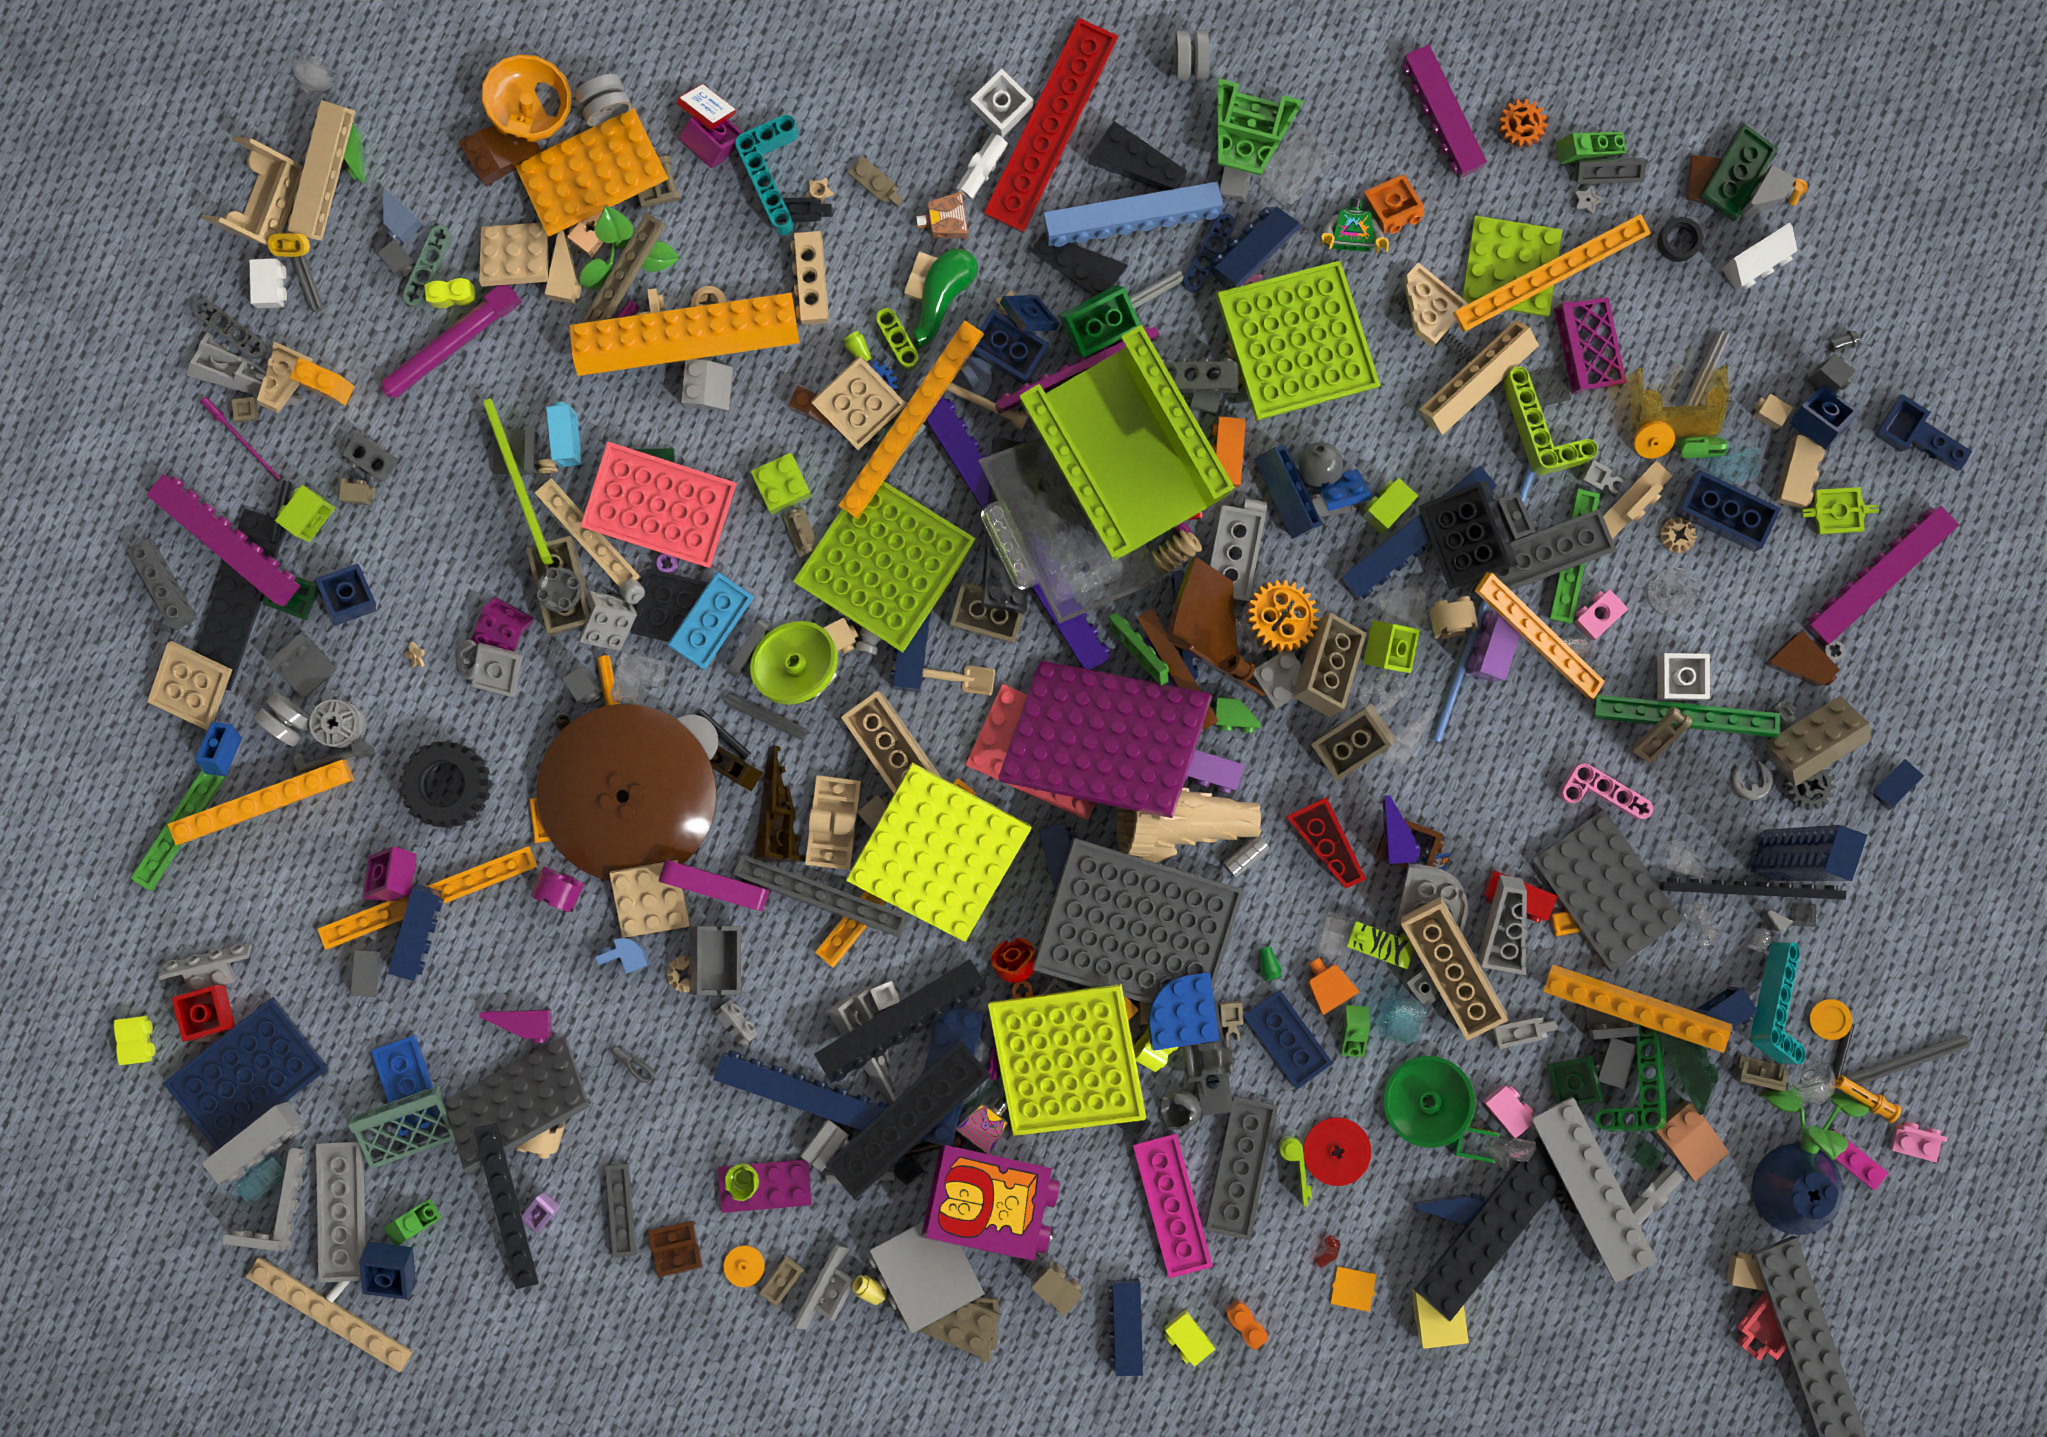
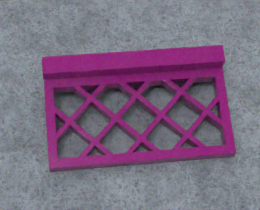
M1605 297L1573 303L1571 301L1562 302L1555 307L1554 312L1572 394L1627 383L1609 298ZM1603 303L1605 313L1600 317L1592 310L1595 305ZM1579 307L1586 312L1581 321L1574 316L1573 308ZM1589 315L1598 321L1594 330L1584 323ZM1601 324L1609 329V335L1606 339L1597 333ZM1580 328L1590 333L1586 342L1579 338L1578 331ZM1593 337L1603 343L1598 351L1588 345ZM1605 346L1613 350L1614 356L1611 360L1601 354ZM1585 349L1595 355L1591 363L1583 359ZM1598 358L1607 364L1603 373L1593 366ZM1610 367L1618 372L1619 380H1612L1606 376ZM1590 370L1599 376L1595 384H1589L1587 375Z

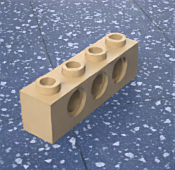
M821 231L794 233L795 240H791L792 254H796V262H792L793 275L798 278V284H794L795 297H799L800 303L799 306H796L797 319H801L802 325L829 323ZM805 253H812L814 255L810 261L802 259ZM809 274L815 276V280L811 283L804 281L805 276ZM809 296L817 298V301L812 305L805 303Z

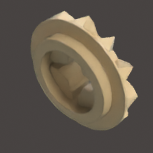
M705 286L694 293L691 307L703 306L700 303L708 302L709 295H711L713 303L727 301L720 289L713 286Z
M1681 517L1670 519L1661 529V542L1667 550L1673 553L1686 552L1694 546L1695 539L1697 538L1696 527L1690 523V520H1685ZM1684 528L1682 533L1684 540L1680 538L1674 542L1676 537L1674 530L1678 532Z
M690 956L678 957L669 964L667 978L669 984L675 990L689 992V979L685 978L679 982L681 974L676 969L685 970L690 966Z

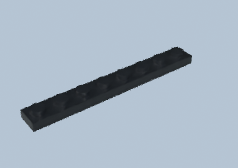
M1667 878V882H1660L1661 891L1846 900V891L1838 890V886L1824 885V889H1816V885L1802 884V888H1793L1792 883H1779V887H1771L1770 882H1757V886H1748V881H1734V885H1726V880H1712V884H1703V879H1689V883H1681V878Z
M498 1122L475 1127L474 1134L515 1288L520 1289L539 1284Z

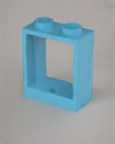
M555 402L553 406L546 407L552 461L559 467L582 465L577 412L569 404L566 405V402Z

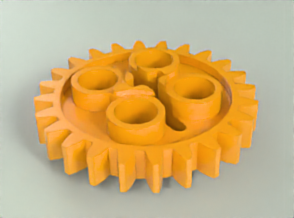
M1276 580L1273 586L1270 582H1267L1265 588L1261 586L1257 590L1258 593H1254L1251 596L1253 600L1248 603L1251 609H1248L1246 614L1252 617L1246 622L1254 625L1249 631L1257 632L1254 639L1256 640L1261 637L1263 639L1262 646L1268 642L1270 643L1269 650L1277 646L1278 652H1281L1284 647L1287 652H1290L1292 647L1298 650L1301 645L1304 646L1308 643L1307 639H1311L1314 636L1312 632L1318 628L1314 623H1317L1319 618L1313 615L1319 610L1312 608L1316 601L1308 600L1311 593L1304 595L1302 593L1304 590L1303 586L1297 590L1296 582L1288 586L1287 580H1284L1281 585ZM1276 597L1283 600V605L1276 602ZM1290 601H1293L1294 604L1292 605L1290 610L1285 614L1283 620L1278 624L1276 630L1272 631L1271 629L1273 625L1281 617L1282 612L1288 607ZM1294 610L1299 611L1302 618L1296 617ZM1264 614L1269 615L1272 619V622L1266 621L1264 619ZM1282 627L1287 628L1290 635H1285L1282 632Z

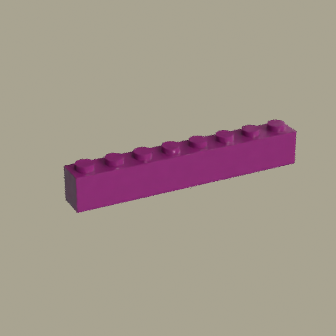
M162 474L146 495L272 602L285 606L301 586L295 581L296 576L286 569L283 571L279 568L280 563L271 556L266 557L263 554L264 549L258 544L248 542L246 540L248 536L239 529L234 530L231 527L232 522L221 515L219 517L214 513L216 509L207 502L203 504L198 500L200 495L192 489H185L183 487L185 483L174 475L169 477Z
M1942 506L1926 509L1920 515L1922 519L1918 523L1914 521L1904 530L1906 534L1902 538L1898 536L1888 544L1889 550L1885 553L1883 551L1878 553L1872 559L1874 563L1869 568L1865 566L1856 573L1858 578L1854 582L1848 581L1839 589L1842 593L1837 597H1830L1823 604L1825 608L1820 613L1817 610L1807 618L1809 623L1804 627L1821 646L1832 643L1959 526L1956 520Z

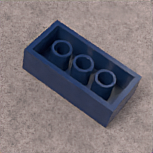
M1698 470L1692 474L1674 514L1756 552L1763 549L1781 508L1713 475Z

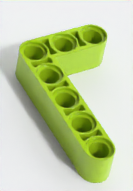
M1515 367L1503 378V388L1533 472L1538 475H1545L1586 464L1596 456L1598 446L1591 439L1554 447L1532 381L1525 368ZM1513 377L1517 378L1519 383L1514 381ZM1520 397L1523 398L1526 401V403H1523L1520 400ZM1527 418H1530L1533 424L1528 422ZM1534 438L1539 440L1540 445L1535 442ZM1582 449L1587 452V455L1582 452ZM1562 454L1567 457V460L1562 457ZM1541 459H1544L1547 465L1543 464Z

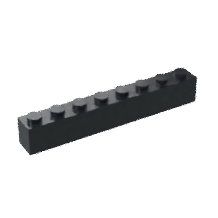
M971 959L817 1051L814 1055L830 1083L840 1081L849 1072L865 1066L867 1061L872 1058L882 1056L893 1045L903 1043L911 1034L919 1033L931 1022L941 1020L950 1010L959 1009L970 998L980 996L987 989L985 981Z

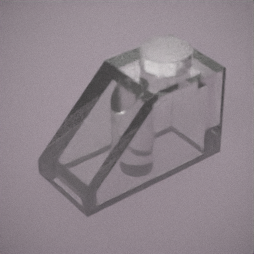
M1672 838V842H1664L1658 868L1699 879H1708L1709 874L1694 849L1685 845L1686 841Z

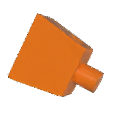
M1320 957L1308 963L1314 975L1307 979V983L1322 1015L1359 993L1356 986L1336 964L1333 963L1325 967Z

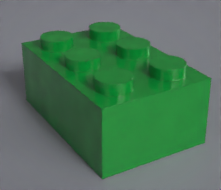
M1118 285L1059 314L1075 354L1083 358L1120 340L1121 336L1141 325L1125 287Z

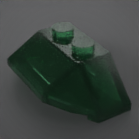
M1658 1031L1657 1036L1699 1116L1704 1114L1710 1106L1719 1080L1718 1070L1709 1061L1706 1047Z

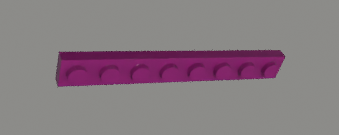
M1156 326L1151 329L1144 327L1151 342L1157 340L1159 332ZM1118 340L1117 345L1113 347L1108 345L1098 350V354L1094 356L1081 357L1075 365L1070 366L1067 364L1060 367L1056 374L1051 376L1049 373L1038 378L1037 383L1032 385L1026 383L1018 388V392L1013 394L1008 392L998 397L999 401H996L995 405L998 414L1022 404L1019 395L1040 384L1046 393L1112 356L1125 347L1123 340Z

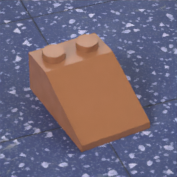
M1683 1100L1666 1115V1125L1663 1129L1652 1131L1694 1182L1729 1153L1707 1120L1693 1103L1687 1100Z

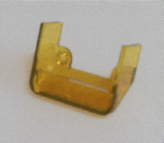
M1722 365L1713 372L1714 388L1706 395V405L1663 407L1662 397L1657 391L1644 390L1643 369L1637 368L1629 375L1632 431L1634 436L1643 425L1653 421L1667 423L1672 428L1675 439L1699 436L1715 437L1720 434L1729 404L1728 365Z

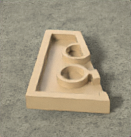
M274 342L272 347L273 353L271 358H269L268 370L263 378L257 401L260 406L279 413L300 385L290 378L299 357L313 364L314 361L310 357Z

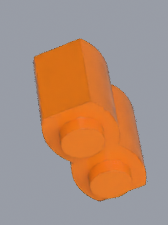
M1237 1299L1225 1308L1231 1324L1241 1332L1248 1346L1256 1350L1268 1341V1335L1264 1327L1253 1317L1249 1307L1242 1300Z

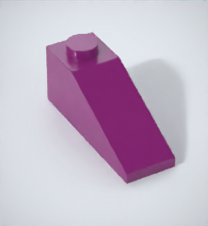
M552 1010L484 1011L479 1013L480 1018L524 1039H532V1043H544L546 1038L552 1037Z

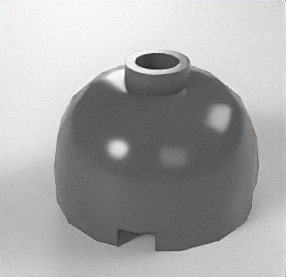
M1316 442L1306 447L1299 457L1301 479L1307 484L1316 487L1322 486V483L1327 482L1331 485L1339 480L1343 474V459L1339 450L1325 442Z

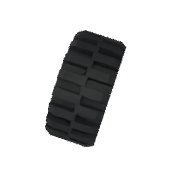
M448 741L431 742V745L420 747L418 753L413 752L409 756L410 762L405 763L402 768L405 770L404 776L400 775L399 782L403 783V788H400L399 791L400 795L405 798L403 804L406 808H410V814L414 818H419L420 822L445 828L462 826L467 821L475 819L477 817L476 814L479 811L482 812L486 807L484 805L485 800H489L490 793H488V787H492L491 780H488L489 769L484 766L483 763L485 761L483 758L478 756L476 751L465 745ZM444 763L457 766L463 773L465 780L464 791L457 802L448 806L434 803L427 792V779L430 772L436 766Z

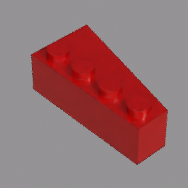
M1327 797L1286 816L1345 889L1366 880Z

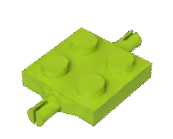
M1861 487L1820 489L1814 491V508H1801L1800 513L1803 514L1800 516L1801 518L1814 517L1817 535L1861 533L1865 531V515L1878 513L1879 509L1876 508L1879 506L1878 504L1865 505L1862 499Z

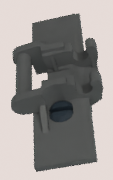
M1214 1003L1219 1041L1193 1044L1198 1045L1199 1051H1202L1204 1063L1202 1076L1196 1077L1192 1045L1181 1046L1183 1047L1187 1073L1185 1082H1197L1202 1116L1234 1112L1229 1073L1235 1072L1230 1040H1224L1218 1003Z

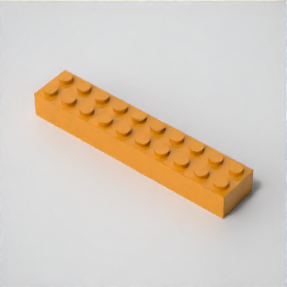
M792 293L570 325L572 358L577 376L800 343Z

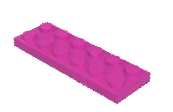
M1177 1133L1133 1144L1169 1279L1213 1267Z

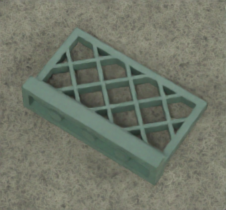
M438 1086L351 1117L348 1126L351 1133H355L370 1169L455 1140ZM437 1105L440 1111L438 1119L425 1114L427 1108ZM414 1114L419 1116L420 1119L417 1125L414 1126L404 1122L406 1115ZM422 1119L435 1123L432 1132L419 1128ZM391 1121L398 1124L399 1126L395 1134L382 1129L384 1123ZM437 1125L446 1127L449 1135L441 1137L434 1134ZM401 1126L414 1131L410 1140L397 1135ZM370 1129L377 1132L374 1141L365 1139L361 1131ZM416 1132L429 1137L424 1144H418L412 1140ZM379 1134L392 1138L389 1147L375 1143ZM394 1140L407 1144L406 1149L402 1152L395 1151L391 1147ZM373 1147L386 1152L384 1158L374 1161L371 1155Z

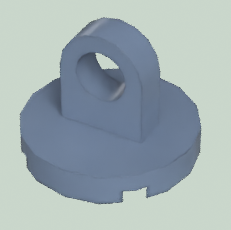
M968 357L951 383L984 397L990 390L992 374L988 365L982 360ZM954 394L957 398H959V399H961V400L969 401V400H967V399H964V398H962V397H960V396Z

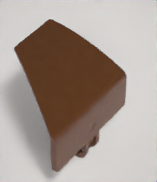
M1193 557L1175 601L1167 640L1243 689L1264 697L1266 693L1264 690L1248 682L1255 672L1254 664L1249 661H1243L1239 655L1234 615L1233 581L1198 557Z

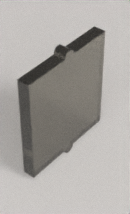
M1563 364L1528 372L1540 407L1571 400L1568 388L1569 380H1566Z

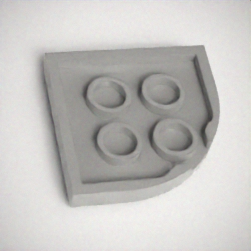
M1408 863L1395 926L1402 927L1401 916L1442 897L1463 934L1468 916V902L1462 885L1454 876L1442 869Z

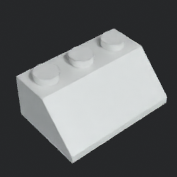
M1788 223L1733 258L1722 268V271L1736 291L1741 287L1744 290L1748 289L1756 283L1754 279L1760 275L1762 278H1765L1774 272V266L1780 264L1782 267L1793 260L1791 256L1797 251L1792 225Z

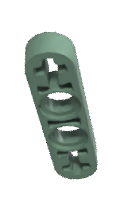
M435 226L430 231L405 287L403 299L411 307H419L424 303L426 299L425 285L434 280L451 242V233L444 226ZM443 231L446 237L438 242V238L435 235L441 234ZM438 242V246L442 247L441 250H439L435 246H431V243H434L436 245ZM430 251L437 252L438 257L434 262L426 260V256ZM421 271H427L429 274L425 282H419L417 279ZM416 283L418 286L424 287L423 290H421L420 288H418L416 294L419 296L418 300L414 299L413 302H411L412 299L409 297L410 293L414 294L417 289L415 286H413V284Z

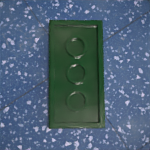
M1745 123L1741 124L1699 197L1733 222L1738 220L1778 148Z

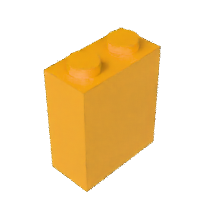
M300 357L290 376L292 380L304 388L346 406L355 387L342 376Z

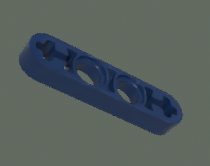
M1221 214L1214 222L1184 277L1183 286L1187 291H1199L1206 281L1210 271L1208 268H1201L1198 265V260L1201 257H1206L1211 264V259L1217 253L1222 252L1235 227V220L1230 214ZM1225 219L1229 221L1228 225L1231 227H1226L1222 235L1213 232L1214 230L1219 232L1222 225L1220 221L1224 222ZM1216 238L1220 241L1221 246L1218 249H1211L1208 241ZM1195 268L1198 272L1205 274V276L1200 274L1197 279L1199 285L1195 284L1191 287L1189 285L1190 281L1187 279L1194 277L1196 271L1192 269Z

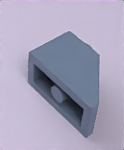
M387 190L383 192V223L389 229L386 233L396 241L400 239L403 243H406L423 224Z

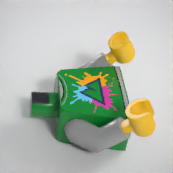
M1349 199L1348 210H1340L1338 215L1332 216L1324 226L1319 246L1322 247L1323 243H1327L1330 246L1329 249L1372 252L1375 244V253H1379V248H1384L1388 252L1389 241L1384 237L1377 220L1372 218L1371 212L1361 211L1362 200Z

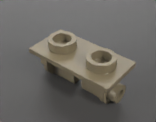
M804 508L798 511L797 509L789 511V514L783 517L799 558L813 553L818 543Z

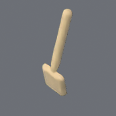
M968 665L964 669V675L955 672L924 668L923 677L963 681L962 690L964 692L990 696L993 691L995 670Z

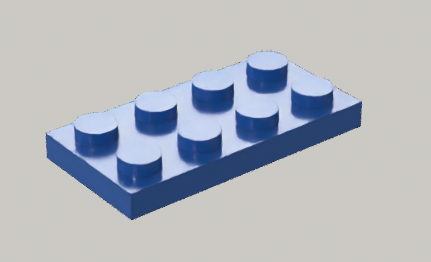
M416 1035L371 1050L388 1103L433 1088ZM434 1105L427 1108L425 1114L438 1119L440 1111L438 1106ZM409 1114L406 1115L404 1122L416 1126L420 1117ZM422 1119L419 1128L423 1129L435 1123ZM401 1126L398 1134L403 1136L414 1131Z

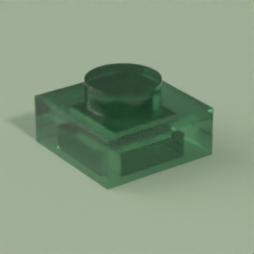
M1643 1140L1631 1159L1652 1173L1664 1153Z

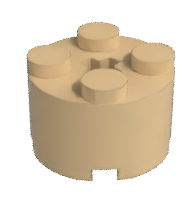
M1469 596L1456 599L1457 602L1448 603L1447 600L1434 603L1435 607L1431 608L1429 615L1435 639H1438L1440 635L1442 639L1466 635L1467 629L1472 628V632L1479 629L1474 603L1470 601Z
M565 1122L557 1124L517 1146L515 1149L521 1152L529 1151L536 1153V1156L540 1158H549L550 1154L556 1153L559 1149Z

